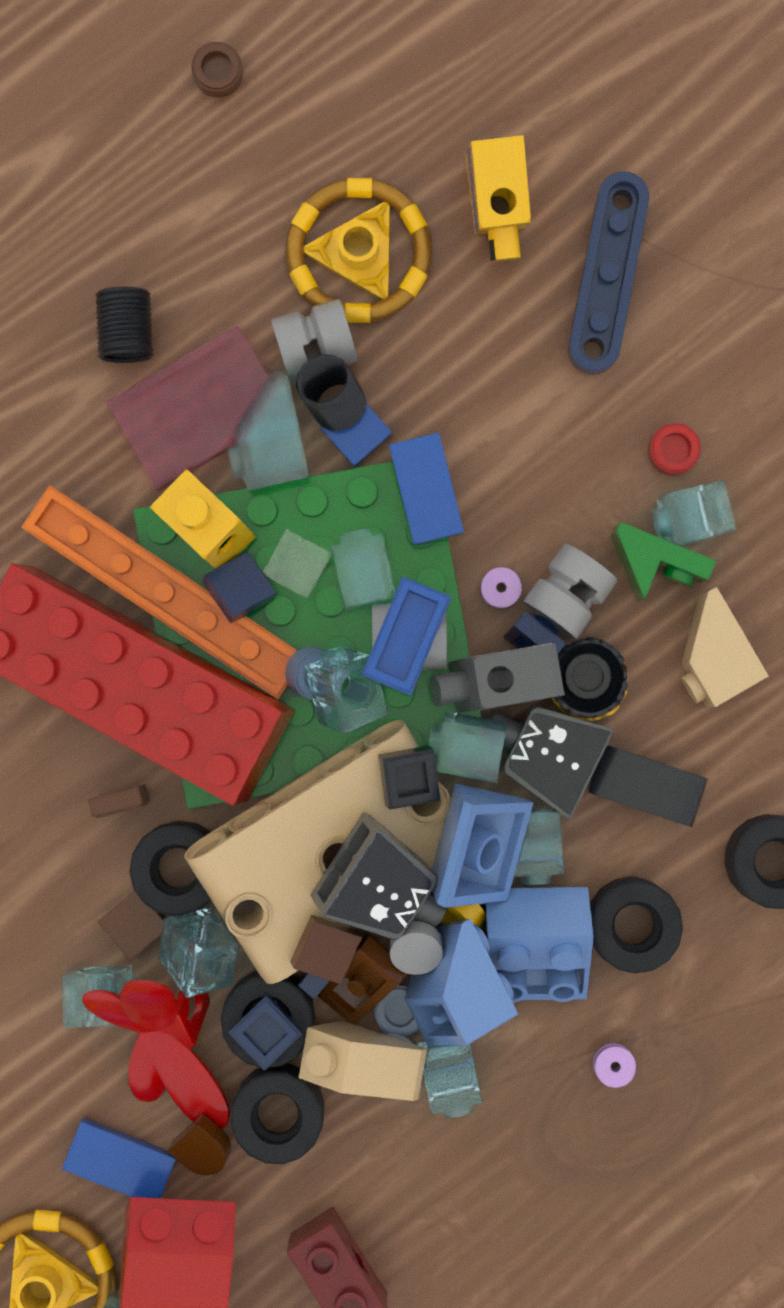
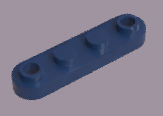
M617 172L607 177L602 183L596 198L568 344V355L574 367L590 375L601 374L610 369L620 354L649 203L647 185L638 175L631 172ZM617 195H623L629 200L630 207L623 210L618 209L614 206L612 198ZM588 342H596L600 345L602 354L596 358L589 357L584 351V345Z

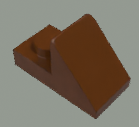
M366 934L360 941L342 984L329 981L317 996L348 1023L356 1025L401 983L407 973L400 971L393 965L388 949Z

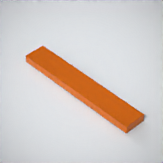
M48 486L21 526L22 529L276 699H280L288 687L285 675L288 661L298 650L247 616H243L230 623L208 590L53 486Z

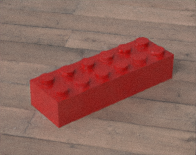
M11 563L0 585V676L228 804L235 806L249 801L295 709L34 566Z

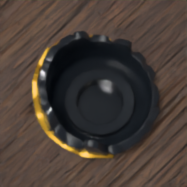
M587 637L586 639L566 644L558 653L565 695L552 697L553 702L566 715L585 721L600 720L615 713L620 708V703L626 696L628 689V671L623 656L612 644L602 639Z

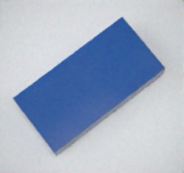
M439 432L389 444L413 546L463 534L464 530Z
M402 576L361 676L411 696L452 596Z
M83 1117L62 1170L130 1197L161 1198L176 1158L163 1148Z

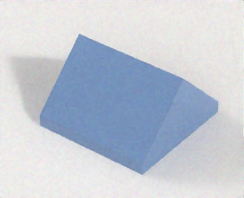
M454 783L432 871L438 877L436 885L432 889L438 905L448 908L508 900L534 802L524 798Z

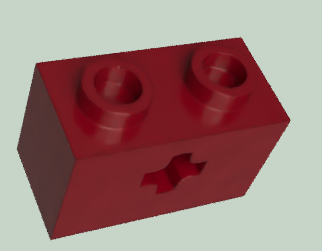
M331 1207L290 1233L287 1253L321 1308H387V1291L334 1207Z

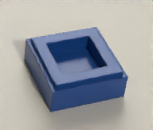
M367 403L363 416L353 427L343 431H330L321 427V431L354 468L392 436L391 430Z

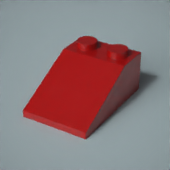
M131 1197L125 1209L118 1308H228L234 1253L236 1202Z

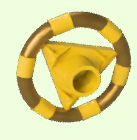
M372 178L341 179L315 191L300 206L290 223L285 250L289 276L301 297L311 306L335 299L319 289L305 263L304 254L306 257L381 300L375 303L341 302L348 323H371L388 318L402 310L416 298L428 278L432 261L430 231L417 204L398 188ZM343 198H375L382 201L379 205L304 246L306 235L318 215L331 203ZM391 206L399 213L412 236L414 255L412 266L398 289L388 296Z
M36 1209L20 1213L0 1223V1251L6 1242L15 1237L9 1308H68L96 1294V1302L92 1308L114 1307L117 1292L115 1263L105 1242L85 1222L62 1211ZM26 1231L61 1232L76 1240L86 1250L97 1274L98 1281Z

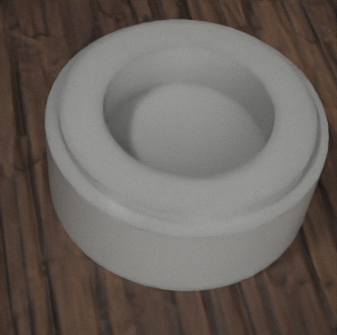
M413 921L402 937L395 940L390 938V959L393 965L404 973L412 975L428 973L434 970L442 960L443 945L441 934L428 923Z

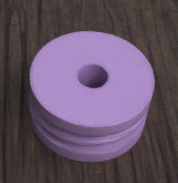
M504 567L490 570L484 576L480 585V593L483 600L489 606L496 609H504L513 605L519 599L522 591V584L518 575L511 569ZM503 584L505 591L502 593L498 592L496 586Z
M607 1043L596 1051L593 1058V1068L603 1084L618 1088L625 1086L633 1079L636 1072V1062L630 1051L622 1044ZM613 1062H618V1065L615 1068H611V1064Z

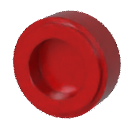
M671 423L661 427L652 436L648 445V456L652 465L659 472L670 476L681 475L690 470L697 463L701 454V443L698 435L693 429L681 423Z

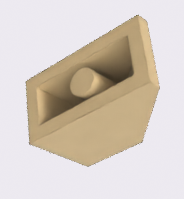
M715 587L700 594L681 662L687 674L682 676L681 680L695 703L703 701L706 707H717L769 677L719 589Z
M342 1020L307 1027L299 1078L343 1094L415 1101L419 1098L427 1048Z

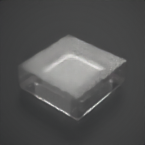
M286 529L263 574L308 600L331 559L332 553Z

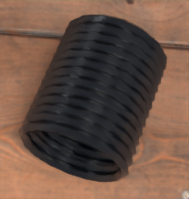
M123 286L105 288L95 294L97 297L95 300L97 305L96 319L98 320L96 323L98 325L97 339L99 341L97 349L100 353L98 357L101 360L113 363H135L149 360L154 356L152 353L153 344L151 343L153 341L151 338L153 336L151 333L152 319L150 318L152 316L150 313L152 309L150 308L151 298L149 297L151 294L148 290Z
M321 354L309 359L302 365L296 380L298 395L321 427L330 431H343L353 427L360 421L365 412L366 398L358 381L342 358L332 354ZM345 385L341 393L334 399L318 402L322 394L330 387Z

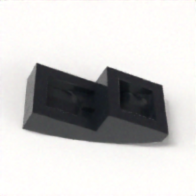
M607 745L596 767L588 792L693 827L708 779Z

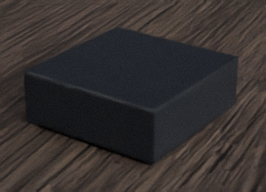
M430 745L378 755L385 806L389 810L440 800L434 749Z

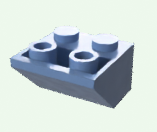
M588 887L511 888L507 901L484 903L486 915L484 934L490 945V952L488 954L497 972L503 974L510 983L514 993L513 1003L522 1000L568 1002L573 999H587L594 937Z
M471 919L438 924L435 928L441 934L443 957L440 964L428 973L420 975L411 974L405 1001L427 1045L467 1046L518 1015L512 1002L514 998L512 987L506 977L497 972L488 954L490 952L488 939L484 932L477 925L473 924Z

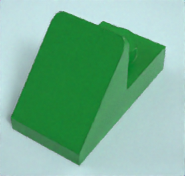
M623 522L618 523L611 534L614 546L638 601L645 599L658 566L665 569L663 573L664 578L677 584L691 587L693 581L702 583L709 580L716 560Z

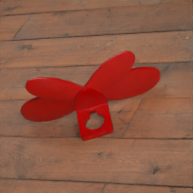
M188 970L186 972L177 999L169 987L149 980L126 982L121 989L120 995L106 990H93L83 995L82 1002L91 1013L113 1025L140 1033L132 1050L128 1067L129 1086L137 1099L144 1102L155 1101L161 1096L164 1088H166L175 1104L192 1122L204 1114L219 1128H224L227 1125L230 1117L227 1098L214 1075L191 1050L196 1044L210 1004V998L196 970ZM193 992L195 1011L193 1017L188 1020L187 1018L190 1013L189 1000Z

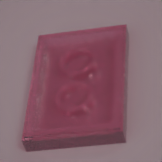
M238 326L106 401L158 490L173 483L186 469L190 472L196 470L289 416L287 409Z

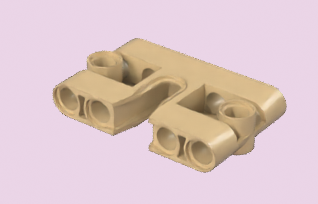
M393 720L373 730L202 837L186 851L184 855L186 862L221 914L228 929L233 933L258 974L267 984L280 982L299 971L293 968L290 961L311 915L350 928L348 924L322 915L310 895L326 872L323 864L325 850L335 843L344 844L364 812L382 824L421 857L432 869L450 802L448 790L438 780L439 801L391 810L385 806L378 755L419 747L404 720ZM245 900L256 901V905L250 913L246 915L233 914L235 907L240 902Z

